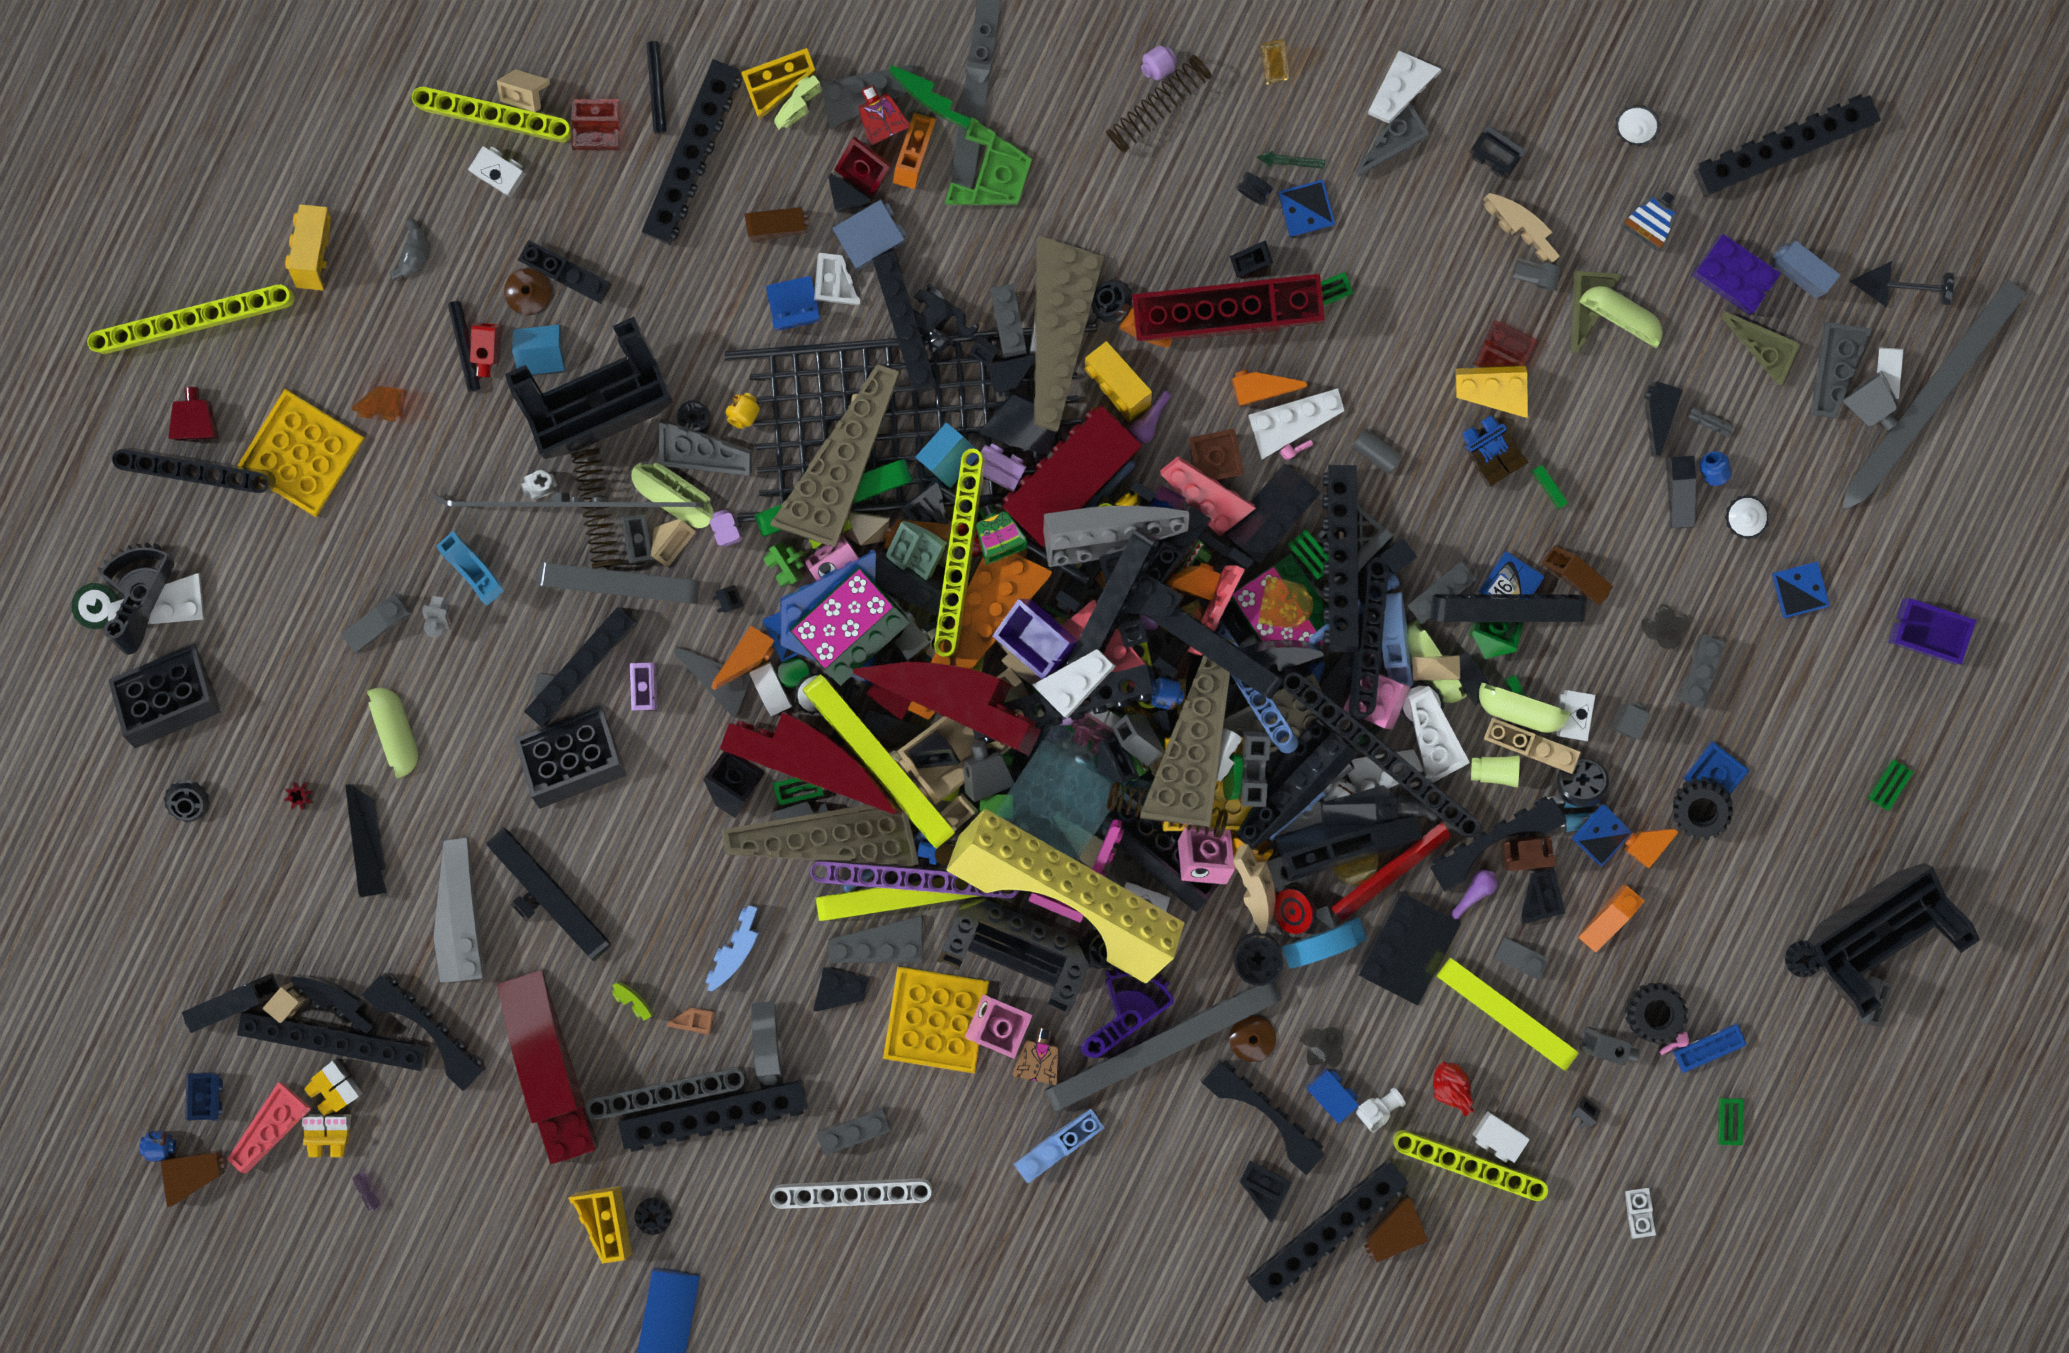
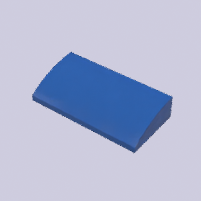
M654 1267L637 1353H686L700 1275Z

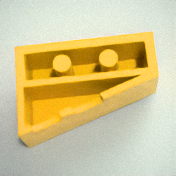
M807 48L741 72L759 120L792 95L798 87L797 83L806 76L810 78L817 74Z
M299 204L298 213H294L293 226L295 231L294 234L290 235L289 246L291 253L286 256L285 266L289 270L296 288L324 291V283H322L320 277L322 268L326 269L327 261H323L325 247H328L331 223V216L327 207Z
M1107 341L1085 358L1084 369L1090 378L1096 380L1101 390L1110 398L1129 424L1151 408L1152 391Z
M1526 366L1455 369L1457 398L1528 418Z
M621 1186L577 1192L568 1197L580 1216L578 1217L580 1222L587 1229L590 1235L589 1239L602 1264L623 1261L633 1255Z

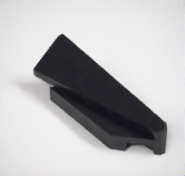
M347 784L345 788L359 898L387 893L381 870L386 868L375 800L369 795L364 794L355 785Z

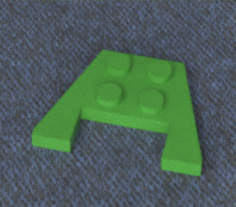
M971 117L965 139L988 146L975 189L973 190L951 182L944 204L1018 205L1032 159L1009 142H1005L998 137L991 129H987L980 124L977 119Z

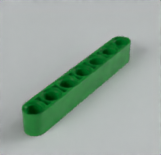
M905 459L864 473L853 504L912 482L913 480ZM782 504L754 515L761 537L782 531L770 525L772 519L775 518L782 508Z

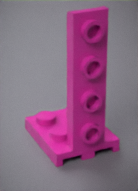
M1117 819L1112 821L1092 867V870L1104 877L1106 875V871H1103L1105 863L1110 864L1115 854L1112 847L1115 842L1119 844L1124 830H1121L1122 821ZM1031 892L1028 900L1080 923L1084 916L1071 906L1043 894Z

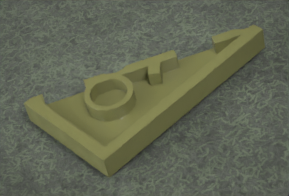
M1587 271L1574 272L1570 353H1578L1586 341L1590 328L1594 326L1600 315L1579 302L1581 297L1593 287L1605 286L1612 289L1619 280L1620 274Z
M1726 311L1723 312L1721 316L1723 321L1776 384L1783 385L1800 343Z

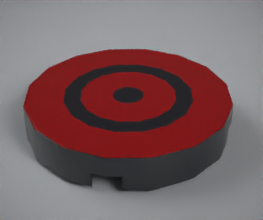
M1292 887L1285 889L1275 898V920L1283 930L1292 934L1308 931L1316 920L1317 909L1311 896L1308 897L1305 894L1306 891L1301 888Z

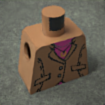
M1038 1028L1035 1040L1026 1038L1013 1070L1014 1077L1056 1085L1058 1045L1049 1043L1052 1030Z

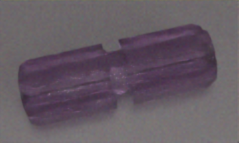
M360 1172L353 1176L352 1180L358 1192L362 1193L361 1197L368 1211H374L379 1208L381 1203L374 1190L371 1191L370 1188L372 1186L366 1174Z

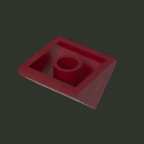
M854 136L834 170L871 198L892 172L893 168L889 162Z

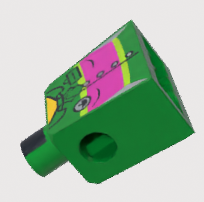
M987 505L979 510L983 520L976 523V531L986 566L1027 549L1025 536L1008 512L1004 511L996 514L992 505Z

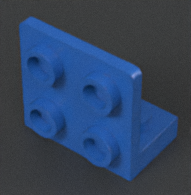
M811 276L766 286L773 317L772 323L776 332L821 322L818 304L814 300L815 291Z

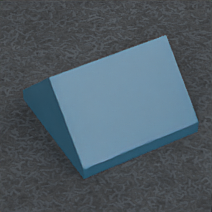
M560 325L513 330L512 353L516 369L527 365L532 375L565 371Z
M945 423L915 458L951 488L959 479L963 453L968 449L976 448L948 423ZM972 454L968 458V464L971 466L979 456Z

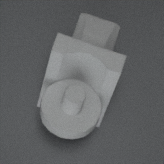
M432 596L430 606H423L424 630L432 638L441 636L445 629L450 630L451 621L448 615L449 606L446 605V598Z

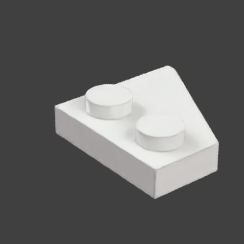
M819 253L814 300L859 305L860 299L857 297L852 285L853 281L847 272L843 256Z

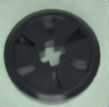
M1579 758L1573 774L1563 770L1558 772L1557 790L1560 796L1571 805L1577 807L1596 805L1604 799L1608 792V773L1600 763L1592 759ZM1581 779L1586 780L1584 786L1580 785Z

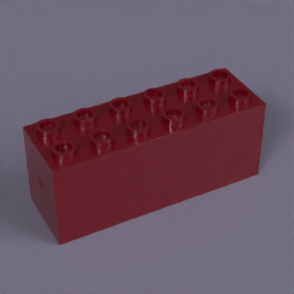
M1103 406L1099 409L1093 407L1085 416L1087 421L1082 426L1077 424L1068 433L1070 438L1065 443L1061 440L1052 449L1053 455L1049 459L1044 457L1035 466L1037 472L1032 477L1027 474L1019 483L1021 488L1016 493L1011 491L1002 500L1004 503L1002 509L1008 512L1010 517L1041 547L1045 546L1043 531L1044 514L1081 509L1142 446Z

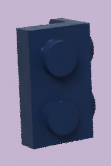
M215 1072L186 1073L185 1120L218 1121V1115L222 1114V1102L219 1101V1092L223 1090V1080L219 1078V1074Z

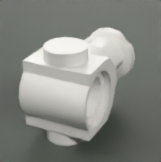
M538 470L525 476V483L521 484L525 497L530 496L531 501L554 493L553 487L557 486L553 474H549L547 470Z
M1392 1088L1390 1093L1382 1099L1370 1098L1361 1104L1356 1114L1367 1128L1374 1133L1387 1123L1393 1110L1399 1106H1405L1406 1103L1398 1090Z

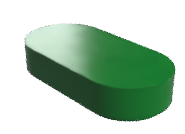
M1232 753L1229 759L1234 764L1223 779V794L1227 800L1238 799L1242 787L1243 758L1239 753Z

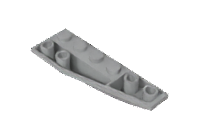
M1105 506L1044 514L1043 531L1048 565L1052 567L1098 560L1101 556L1119 551L1123 552L1132 533L1137 528L1148 532L1160 540L1188 531L1189 512L1160 507Z

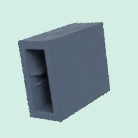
M881 200L832 228L857 271L872 263V258L889 253L905 243L903 238L906 236L905 231L900 223L895 225L891 218L894 216L888 203L883 205Z
M1797 241L1780 246L1773 255L1775 260L1771 265L1815 299L1826 294L1840 276L1839 273Z

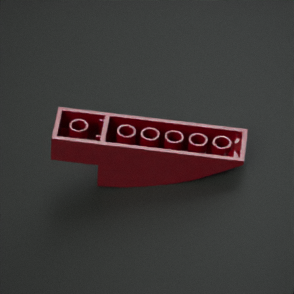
M1320 273L1132 294L1137 342L1279 331V328L1325 323Z
M902 662L855 668L853 670L854 674L1028 756L1041 732L1040 729L1035 727L1037 722L1021 714H1017L1014 717L1015 712L1003 707V703L1012 685L1000 678L980 671L953 665L925 662Z
M784 712L781 714L775 733L760 728L756 731L754 730L755 725L745 721L737 720L736 724H728L720 750L888 813L902 815L903 810L862 761L847 747L813 724L793 714Z
M543 970L498 983L507 1034L531 1122L532 1124L536 1122L538 1124L550 1165L595 1151L599 1146L590 1118L586 1112V1105Z

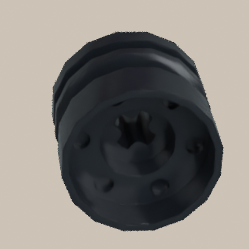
M1252 932L1244 935L1237 942L1234 948V966L1237 974L1244 982L1252 986H1264L1272 983L1279 977L1283 969V955L1279 943L1273 936L1267 933ZM1255 952H1260V955L1264 956L1261 957L1260 962H1256L1255 958H1251L1255 956Z

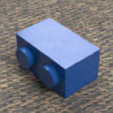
M1324 1069L1306 1086V1089L1339 1124L1359 1106L1355 1101L1359 1097L1350 1087L1346 1090L1340 1084L1343 1081L1342 1078L1334 1070L1330 1073L1327 1069Z

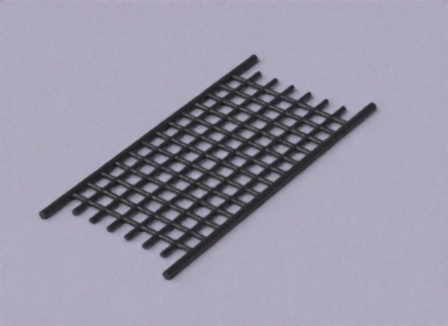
M1096 322L1086 323L1084 333L1097 332ZM1033 327L1022 328L1027 356L1034 355L1035 358V354L1030 353V337ZM998 330L979 331L973 336H963L960 333L947 334L952 342L955 343L956 358L939 359L938 351L932 353L930 363L933 366V373L938 388L935 389V407L919 408L918 395L914 393L912 385L895 386L889 402L890 410H887L884 416H890L891 433L878 434L876 441L892 439L893 457L876 458V447L874 444L867 465L871 464V471L877 469V464L893 463L905 459L906 462L917 461L918 478H912L913 481L906 485L919 484L920 493L925 489L926 483H931L932 480L942 482L937 476L924 477V465L915 458L922 450L921 437L935 436L944 426L943 412L960 411L961 428L954 429L968 440V433H979L981 426L967 427L966 410L983 409L985 426L990 421L989 409L1000 408L1004 405L1005 401L989 402L987 385H992L991 379H987L986 366L975 357L962 358L961 342L976 341L980 336L984 337L987 334L990 335L988 340L1000 339ZM921 336L924 345H929L927 339ZM897 338L725 351V361L769 357L770 373L750 374V380L771 379L772 396L755 398L757 399L756 403L772 402L774 419L756 420L753 423L754 427L774 425L775 442L755 444L756 450L776 449L777 466L757 467V473L778 472L779 489L759 490V496L780 495L781 505L786 500V494L792 493L794 488H785L784 471L801 470V477L807 471L810 463L806 461L805 446L823 445L826 439H828L827 421L841 420L849 407L848 396L858 394L861 390H848L846 373L863 372L865 383L870 375V371H873L877 364L869 365L868 349L885 348L886 364L878 365L890 369L906 368L904 362L892 363L891 348L899 347ZM862 350L863 365L846 367L845 351ZM839 352L840 367L823 369L821 353ZM1003 353L1002 355H996L993 361H1004ZM815 354L816 369L799 370L798 355ZM792 355L793 371L776 372L775 357ZM979 363L981 380L964 381L962 364ZM956 364L957 382L940 383L939 366ZM1032 365L1021 383L1028 382L1029 397L1035 398V375L1033 376ZM1073 372L1072 379L1077 378V372ZM840 373L841 391L824 392L823 375ZM817 375L818 392L801 394L800 377ZM794 377L795 394L778 395L777 378ZM981 386L983 403L965 404L964 387ZM958 388L959 405L942 406L941 389ZM912 391L913 408L896 410L895 392ZM1079 395L1067 396L1065 403L1079 402ZM842 397L843 414L826 415L825 398ZM819 398L820 416L803 417L802 400ZM796 400L797 417L780 419L779 402ZM937 413L938 430L921 431L920 414ZM913 415L915 431L898 433L896 416ZM1080 419L1060 421L1059 429L1055 434L1056 444H1052L1050 450L1062 440L1061 426L1081 425ZM821 422L822 439L805 440L804 423ZM797 424L799 441L782 442L780 425ZM985 436L986 446L990 447L992 438ZM915 438L917 455L899 456L898 439ZM1009 445V448H1001L1004 450L1002 454H1010V458L1012 455L1016 456V453L1033 452ZM799 447L800 464L783 465L782 448ZM1033 452L1034 469H1026L1023 476L1027 474L1034 475L1037 472L1035 466L1040 462L1039 453ZM969 477L965 481L966 489L968 490L972 489L971 480H975L973 477ZM989 480L990 494L981 495L980 504L1002 503V500L1009 493L996 494L995 482ZM942 482V486L949 489V487ZM1017 485L1014 493L1019 490V485ZM1104 485L1095 495H1097L1106 485ZM902 486L896 488L897 501L880 503L879 495L873 496L874 503L852 504L850 511L860 513L902 510V506L908 501H903ZM943 497L945 507L955 506V504ZM759 512L737 514L738 523L756 522L754 515Z

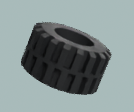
M1696 777L1692 778V782L1688 783L1686 781L1683 783L1682 789L1678 788L1676 796H1674L1673 813L1675 822L1678 823V828L1681 831L1684 830L1685 835L1688 837L1694 835L1696 840H1699L1700 837H1704V840H1710L1709 836L1713 835L1716 838L1719 836L1720 831L1724 833L1727 830V825H1730L1732 821L1733 806L1728 790H1725V786L1722 783L1717 784L1716 779L1711 778V781H1709L1707 777H1701V780H1697ZM1708 798L1715 802L1717 810L1711 817L1700 819L1694 817L1689 812L1690 804L1696 799Z
M1648 983L1646 986H1639L1640 989L1638 991L1634 990L1631 993L1633 995L1632 998H1628L1626 1002L1628 1003V1008L1625 1007V1013H1627L1625 1018L1627 1023L1630 1024V1029L1642 1039L1656 1044L1670 1042L1669 1039L1671 1038L1676 1039L1678 1032H1683L1685 1029L1683 1025L1688 1021V1018H1686L1688 1008L1685 1007L1686 1002L1681 998V994L1661 983ZM1658 999L1663 1000L1669 1009L1668 1017L1663 1024L1650 1026L1645 1021V1009L1650 1002Z

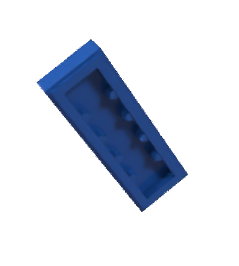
M1735 1023L1672 1052L1681 1072L1685 1073L1747 1046L1738 1024Z

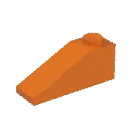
M917 113L913 114L895 166L893 183L912 189L916 188L935 126V118Z
M1249 370L1235 373L1236 377L1231 379L1238 407L1307 387V383L1304 381L1258 372L1249 373Z
M750 626L714 679L711 688L716 690L758 667L763 660L768 661L775 651L772 648L774 640L753 626Z
M1622 884L1578 938L1596 953L1635 914L1645 900L1628 886Z

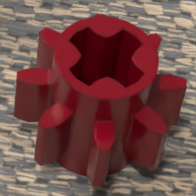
M293 782V789H285L288 792V797L284 801L292 803L291 809H295L299 805L301 810H305V803L314 802L310 799L314 790L309 791L307 789V782L303 783L301 787H299L298 782ZM302 791L301 796L304 798L297 801L298 796L295 793Z

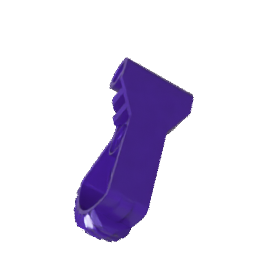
M1117 967L1114 968L1115 975H1112L1110 970L1105 971L1107 976L1105 985L1115 1017L1081 1041V1053L1088 1058H1097L1103 1055L1128 1035L1171 1006L1174 999L1166 989L1170 982L1167 980L1161 984L1160 981L1163 978L1161 974L1156 979L1152 978L1149 980L1168 999L1166 1004L1158 1008L1148 995L1140 991L1124 990L1114 994L1111 980L1131 975L1124 971L1120 973V969ZM1127 1014H1133L1136 1018V1023L1133 1027H1128L1124 1022ZM1094 1043L1096 1045L1094 1049L1096 1050L1090 1051L1088 1049L1090 1047L1089 1044Z

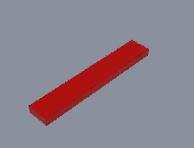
M1443 823L1437 825L1424 835L1421 840L1415 842L1336 903L1331 909L1341 922L1449 840L1452 836Z

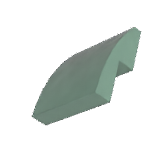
M902 521L885 557L902 570L909 567L927 580L932 576L947 542L920 526Z

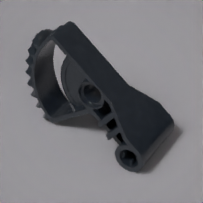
M147 542L144 546L136 543L135 549L128 545L126 552L119 549L118 556L111 554L112 560L110 562L104 560L106 565L104 568L97 567L102 579L125 597L120 604L119 610L116 612L115 618L106 623L104 634L122 653L127 655L134 654L139 649L145 637L150 614L175 565L172 557L161 551L160 545L156 543L153 546ZM149 558L162 559L158 569L151 567L136 568L126 573L117 584L112 581V578L122 568L132 562ZM146 593L143 598L139 599L141 594Z

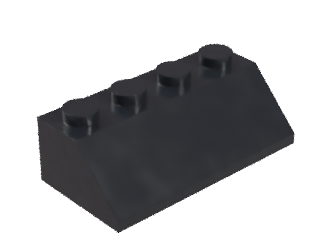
M1284 463L1251 501L1256 509L1226 531L1224 535L1254 562L1259 564L1317 499L1321 492Z
M882 549L876 560L875 583L892 594L939 616L945 568L938 565L932 576L925 580L909 567L902 570L885 557L887 550ZM953 572L951 575L952 582H960L962 576ZM956 593L951 594L948 597V604L950 606L958 604V595ZM948 617L945 621L950 623L953 617Z

